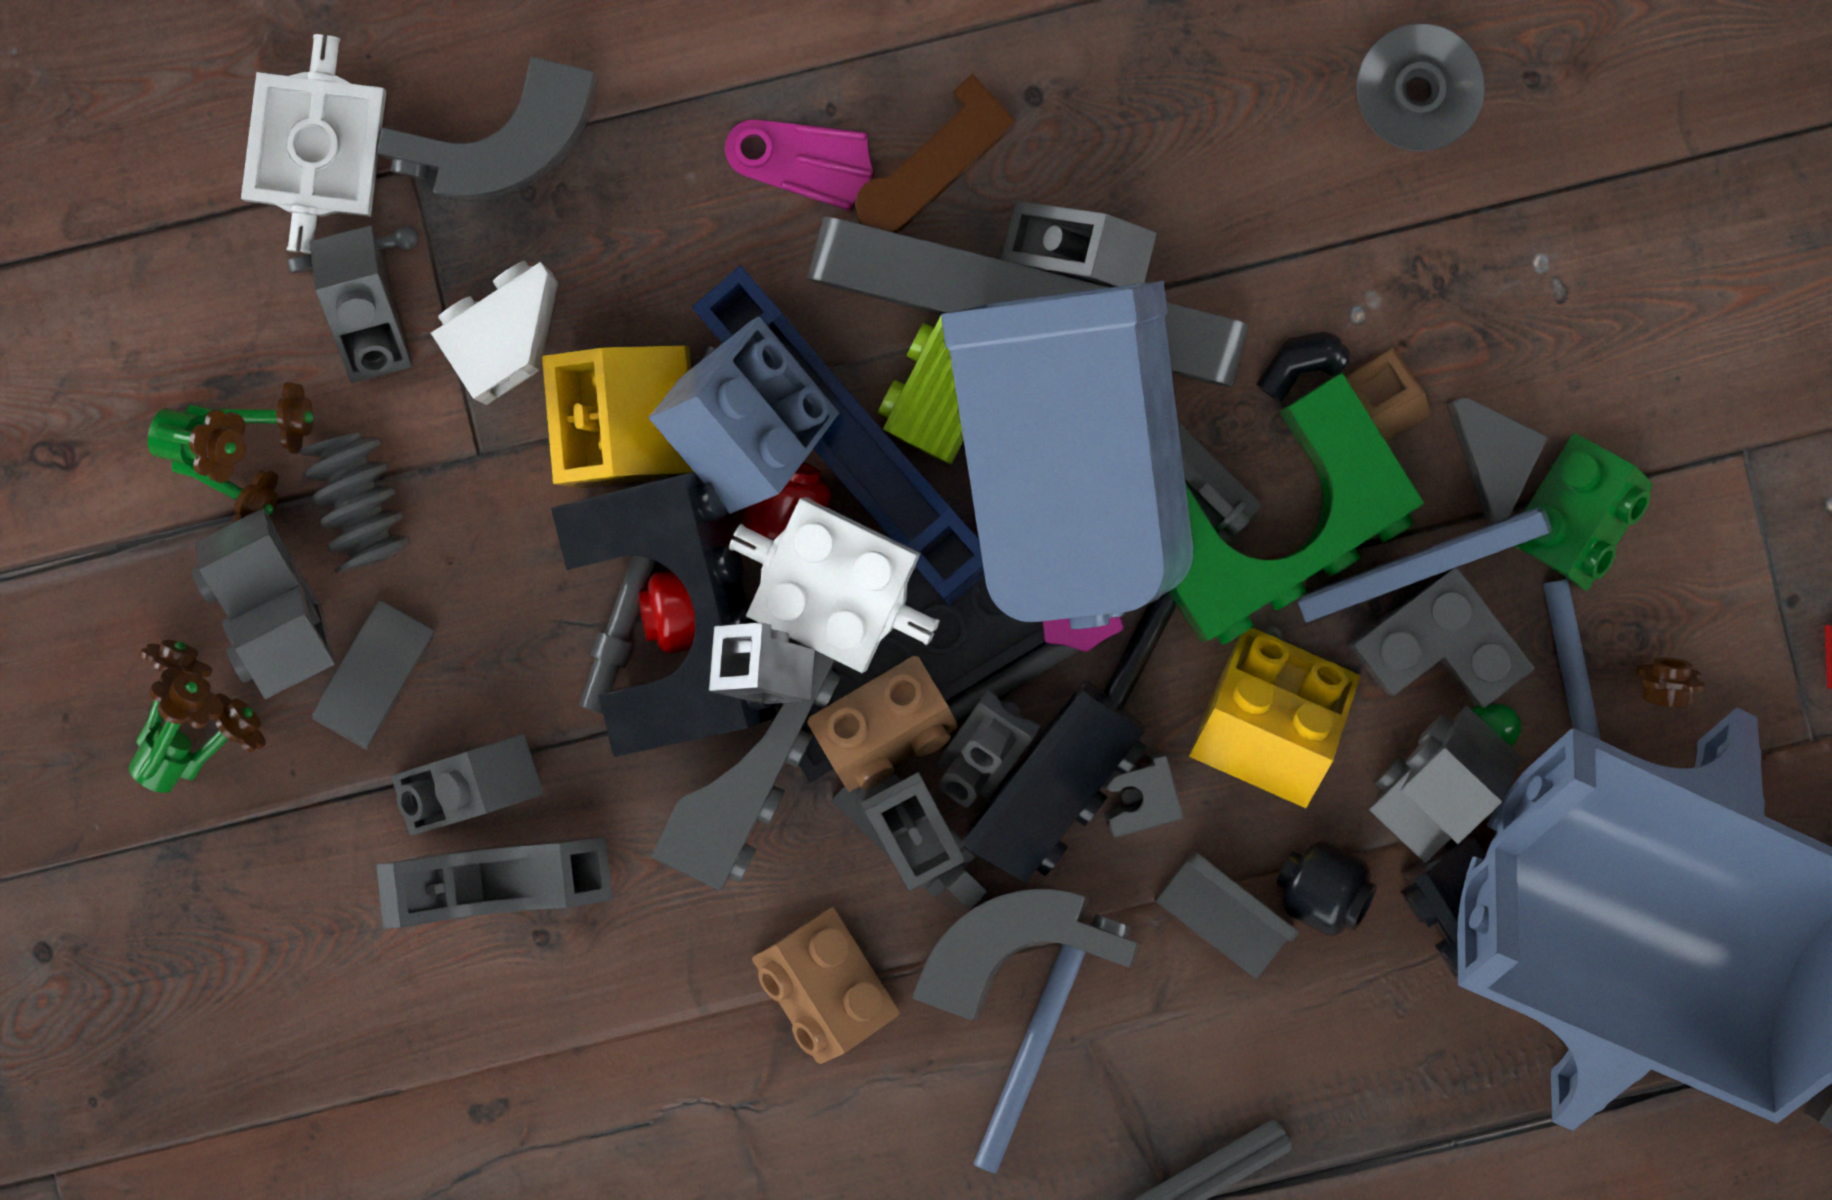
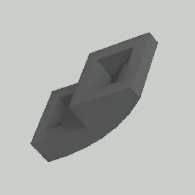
M378 600L331 679L311 719L367 750L398 701L401 689L432 641L434 630L385 602Z

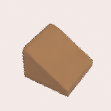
M1394 347L1345 376L1386 442L1431 415V409L1424 390Z

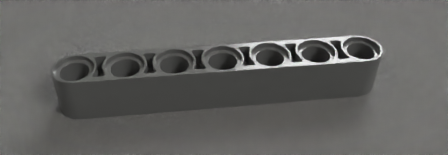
M822 217L807 279L815 283L938 315L976 305L1109 288L832 217ZM1167 302L1168 313L1165 316L1172 374L1233 388L1249 325L1227 317Z

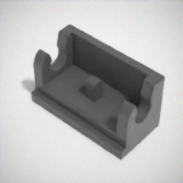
M1155 752L1148 754V761L1135 764L1127 773L1120 774L1114 770L1103 784L1111 792L1121 791L1128 786L1135 787L1124 790L1121 793V799L1125 803L1134 802L1133 804L1118 806L1104 814L1108 831L1114 838L1183 819L1167 756L1163 753Z

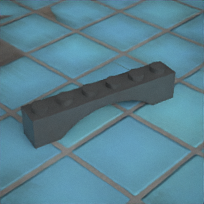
M802 643L800 644V646L810 648ZM816 650L814 651L811 701L784 703L764 737L737 765L709 785L679 798L651 855L652 858L719 891L725 888L729 878L741 883L757 848L746 843L757 821L766 825L770 824L785 794V790L775 786L786 763L796 768L798 767L814 735L813 732L804 728L813 707L816 705L822 709L826 708L842 678L841 674L832 670L836 660Z

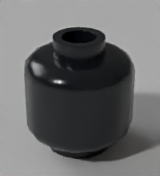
M1324 841L1312 844L1303 855L1293 851L1285 861L1277 879V885L1286 889L1283 897V907L1286 914L1329 936L1338 935L1346 928L1353 931L1356 930L1366 916L1377 890V885L1370 882V868L1364 860Z

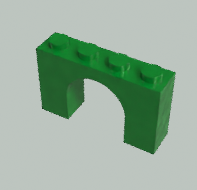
M1343 373L1331 377L1278 411L1316 471L1322 494L1321 512L1316 527L1306 542L1293 553L1277 560H1260L1245 556L1232 549L1219 537L1186 485L1193 541V560L1184 580L1177 587L1170 590L1169 594L1199 642L1210 641L1214 637H1217L1221 645L1232 641L1254 626L1249 617L1250 614L1269 602L1275 611L1287 606L1308 591L1302 582L1321 569L1325 570L1328 577L1335 575L1361 558L1356 547L1377 534L1381 542L1384 543L1415 523L1409 513L1423 505L1424 502Z

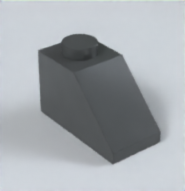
M1016 200L1001 260L1109 288L1139 284L1145 281L1157 232L1104 213Z

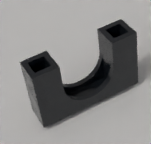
M692 472L551 508L566 570L624 556L651 558L665 565L680 579L693 605L695 614L694 640L685 661L674 673L669 676L630 684L598 695L614 757L745 729L776 717L773 704L751 702L709 691L714 626L758 623L746 616L749 607L741 581L743 575L742 559L739 552L729 549L731 537L725 518L727 510L711 482L703 483L697 474Z

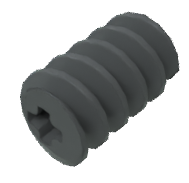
M360 433L318 442L299 450L303 456L321 458V460L307 469V478L309 480L328 482L325 487L313 495L314 503L317 505L335 506L333 511L320 520L321 527L323 529L342 530V534L327 545L328 551L331 554H344L350 557L334 570L335 573L347 572L393 558L398 551L411 542L409 536L393 535L388 530L404 518L402 511L382 510L381 504L396 494V489L392 486H378L374 483V479L389 469L388 462L368 461L367 455L382 444L381 438L363 437Z

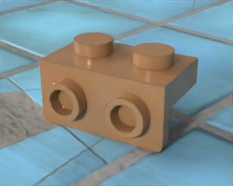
M917 656L910 657L810 716L808 719L809 727L848 792L853 791L859 786L865 790L883 783L894 773L895 769L893 766L914 754L918 757H923L937 751L949 741V733L959 728L947 703Z
M834 907L823 911L777 943L752 957L755 966L759 970L758 978L764 991L772 999L779 1002L793 1024L792 1031L797 1043L806 1053L812 1055L819 1064L845 1054L901 1015Z

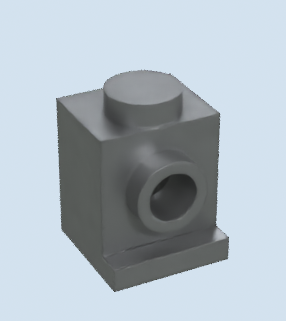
M763 622L714 626L709 691L765 704L811 701L815 649L788 643L789 633L772 630L771 624Z

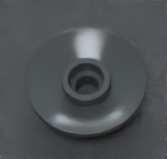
M1416 23L1393 29L1373 44L1361 63L1357 76L1356 92L1361 113L1366 123L1377 136L1390 145L1403 150L1427 152L1452 144L1471 128L1483 105L1485 80L1477 55L1464 39L1444 27L1434 24ZM1414 79L1424 81L1429 87L1427 100L1416 102L1410 99L1406 91L1408 82Z

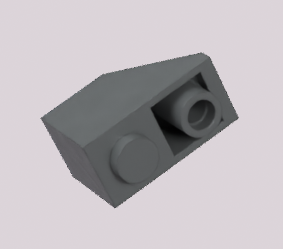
M372 226L309 241L315 290L350 382L355 383L412 368L411 356L389 272Z
M525 734L391 776L397 794V805L405 819L410 836L544 795Z

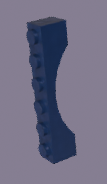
M741 265L692 306V309L722 344L751 320L760 317L839 412V415L813 448L814 451L892 540L921 553L915 565L916 569L948 606L985 575L979 539L882 431Z

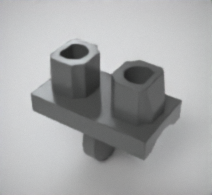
M987 690L936 762V765L946 771L937 785L938 789L964 807H969L978 794L989 799L1033 740L1041 726L1032 720L1024 719L1020 708L1015 703L999 701L997 696Z

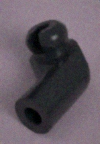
M1325 331L1289 338L1282 344L1255 385L1272 398L1282 402L1301 373L1321 370L1330 376H1334L1344 371L1350 359L1349 349L1341 343V339L1337 335Z

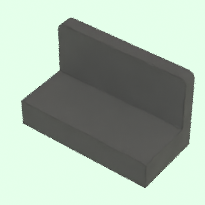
M1192 850L1154 899L1256 980L1285 942L1289 940L1292 943L1299 934L1294 927L1195 850Z

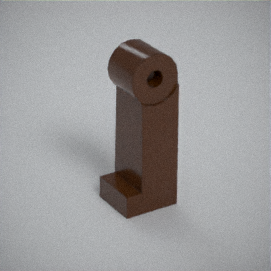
M973 74L953 91V99L963 109L888 178H874L863 185L857 194L855 202L857 219L860 224L893 233L902 231L1015 127L1016 120Z

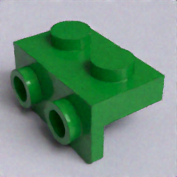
M1573 433L1524 511L1526 512L1539 506L1541 509L1545 508L1552 530L1548 534L1513 547L1564 575L1575 586L1588 591L1595 579L1602 578L1611 568L1616 556V546L1628 526L1636 524L1646 512L1650 502V491L1652 490L1653 483L1635 465Z

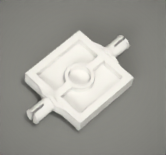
M320 34L313 35L310 72H302L290 76L256 73L241 199L245 202L277 205L292 213L289 242L286 250L297 253L301 251L305 254H311L309 241L315 240L317 217H324L335 213L371 217L379 157L377 148L382 131L387 92L381 87L351 84L336 76L335 71L340 38L328 35L326 38Z
M806 497L799 499L786 529L774 541L746 528L743 524L739 525L733 535L737 538L731 539L730 550H735L763 564L761 568V584L746 616L759 623L771 624V629L789 633V638L861 673L868 669L880 641L893 628L928 645L934 635L932 632L938 627V619H933L905 605L907 600V583L921 553Z

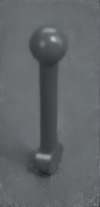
M405 225L399 227L393 235L377 238V242L381 251L398 247L401 250H411L418 243V233L413 227ZM311 255L287 260L291 274L313 269Z

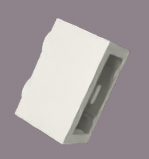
M522 261L507 269L493 280L498 290L479 302H474L472 297L468 296L450 306L438 316L443 325L431 332L473 399L485 405H488L540 371L559 284L553 273L541 262L532 267L528 266L526 261Z

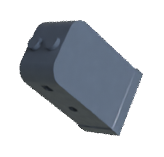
M1164 280L976 305L941 314L945 347L950 350L986 586L996 606L1016 620L1040 622L1069 618L1071 629H1085L1107 625L1110 623L1109 618L1123 616L1125 612L1136 610L1174 589L1184 580L1190 570L1193 560V541L1165 322L1168 310Z

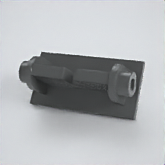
M1178 422L1185 484L1214 530L1226 543L1251 520V517L1263 505Z

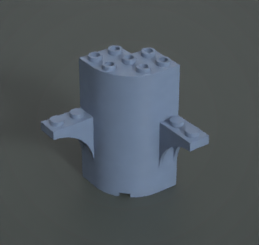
M1734 709L1697 741V756L1694 768H1671L1657 765L1572 728L1521 774L1508 790L1503 802L1495 809L1487 823L1489 828L1497 832L1484 860L1472 857L1460 900L1457 931L1458 986L1537 1020L1553 1031L1566 1044L1569 1050L1561 1061L1551 1069L1553 1123L1574 1131L1595 1113L1603 1110L1609 1102L1632 1084L1641 1080L1650 1070L1659 1072L1776 1124L1832 1083V847L1764 815L1765 800L1762 788L1758 718L1742 709Z

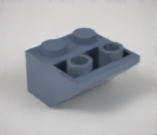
M757 317L680 377L649 416V419L703 483L711 482L724 507L731 514L778 495L839 415V412L764 321Z

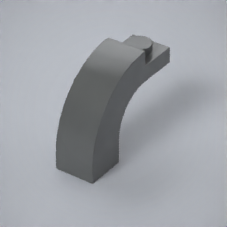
M531 56L520 103L510 120L496 133L476 142L459 144L382 127L377 153L384 159L392 161L390 171L399 175L428 180L430 170L437 171L438 174L433 192L442 199L474 202L511 195L535 184L548 175L573 149L588 121L598 84V77L592 70Z
M606 836L476 848L409 857L406 860L376 864L383 929L403 928L485 914L570 908L613 900Z
M1053 889L1017 891L1001 895L977 906L946 931L928 957L912 999L972 1021L980 1020L998 971L1012 955L1025 947L1041 942L1061 943L1129 968L1134 967L1142 943L1128 938L1132 926L1111 918L1095 914L1092 925L1082 922L1091 897Z

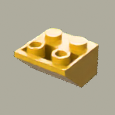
M689 346L606 347L542 356L553 484L585 489L670 478L694 472L649 419V416L680 377L691 369Z
M1252 627L1241 634L1235 643L1204 713L1189 757L1307 808L1334 760L1361 675Z

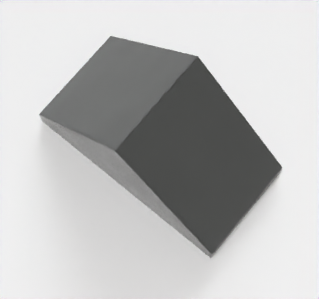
M1467 397L1446 404L1487 524L1508 519L1548 436Z
M919 772L861 802L866 815L909 891L966 861Z

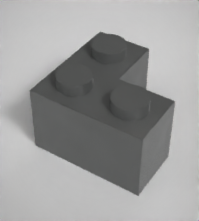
M264 508L195 542L198 567L191 570L192 576L205 601L211 604L218 600L227 615V618L222 620V625L232 646L226 650L234 670L243 683L253 679L264 699H267L335 665L323 608Z
M1458 567L1437 574L1347 644L1383 693L1390 696H1395L1440 661L1475 707L1485 708L1535 669Z
M1467 705L1452 720L1444 714L1440 715L1418 738L1417 743L1420 745L1405 761L1401 756H1398L1374 781V784L1380 791L1369 810L1425 863L1451 838L1459 844L1503 802L1523 759Z

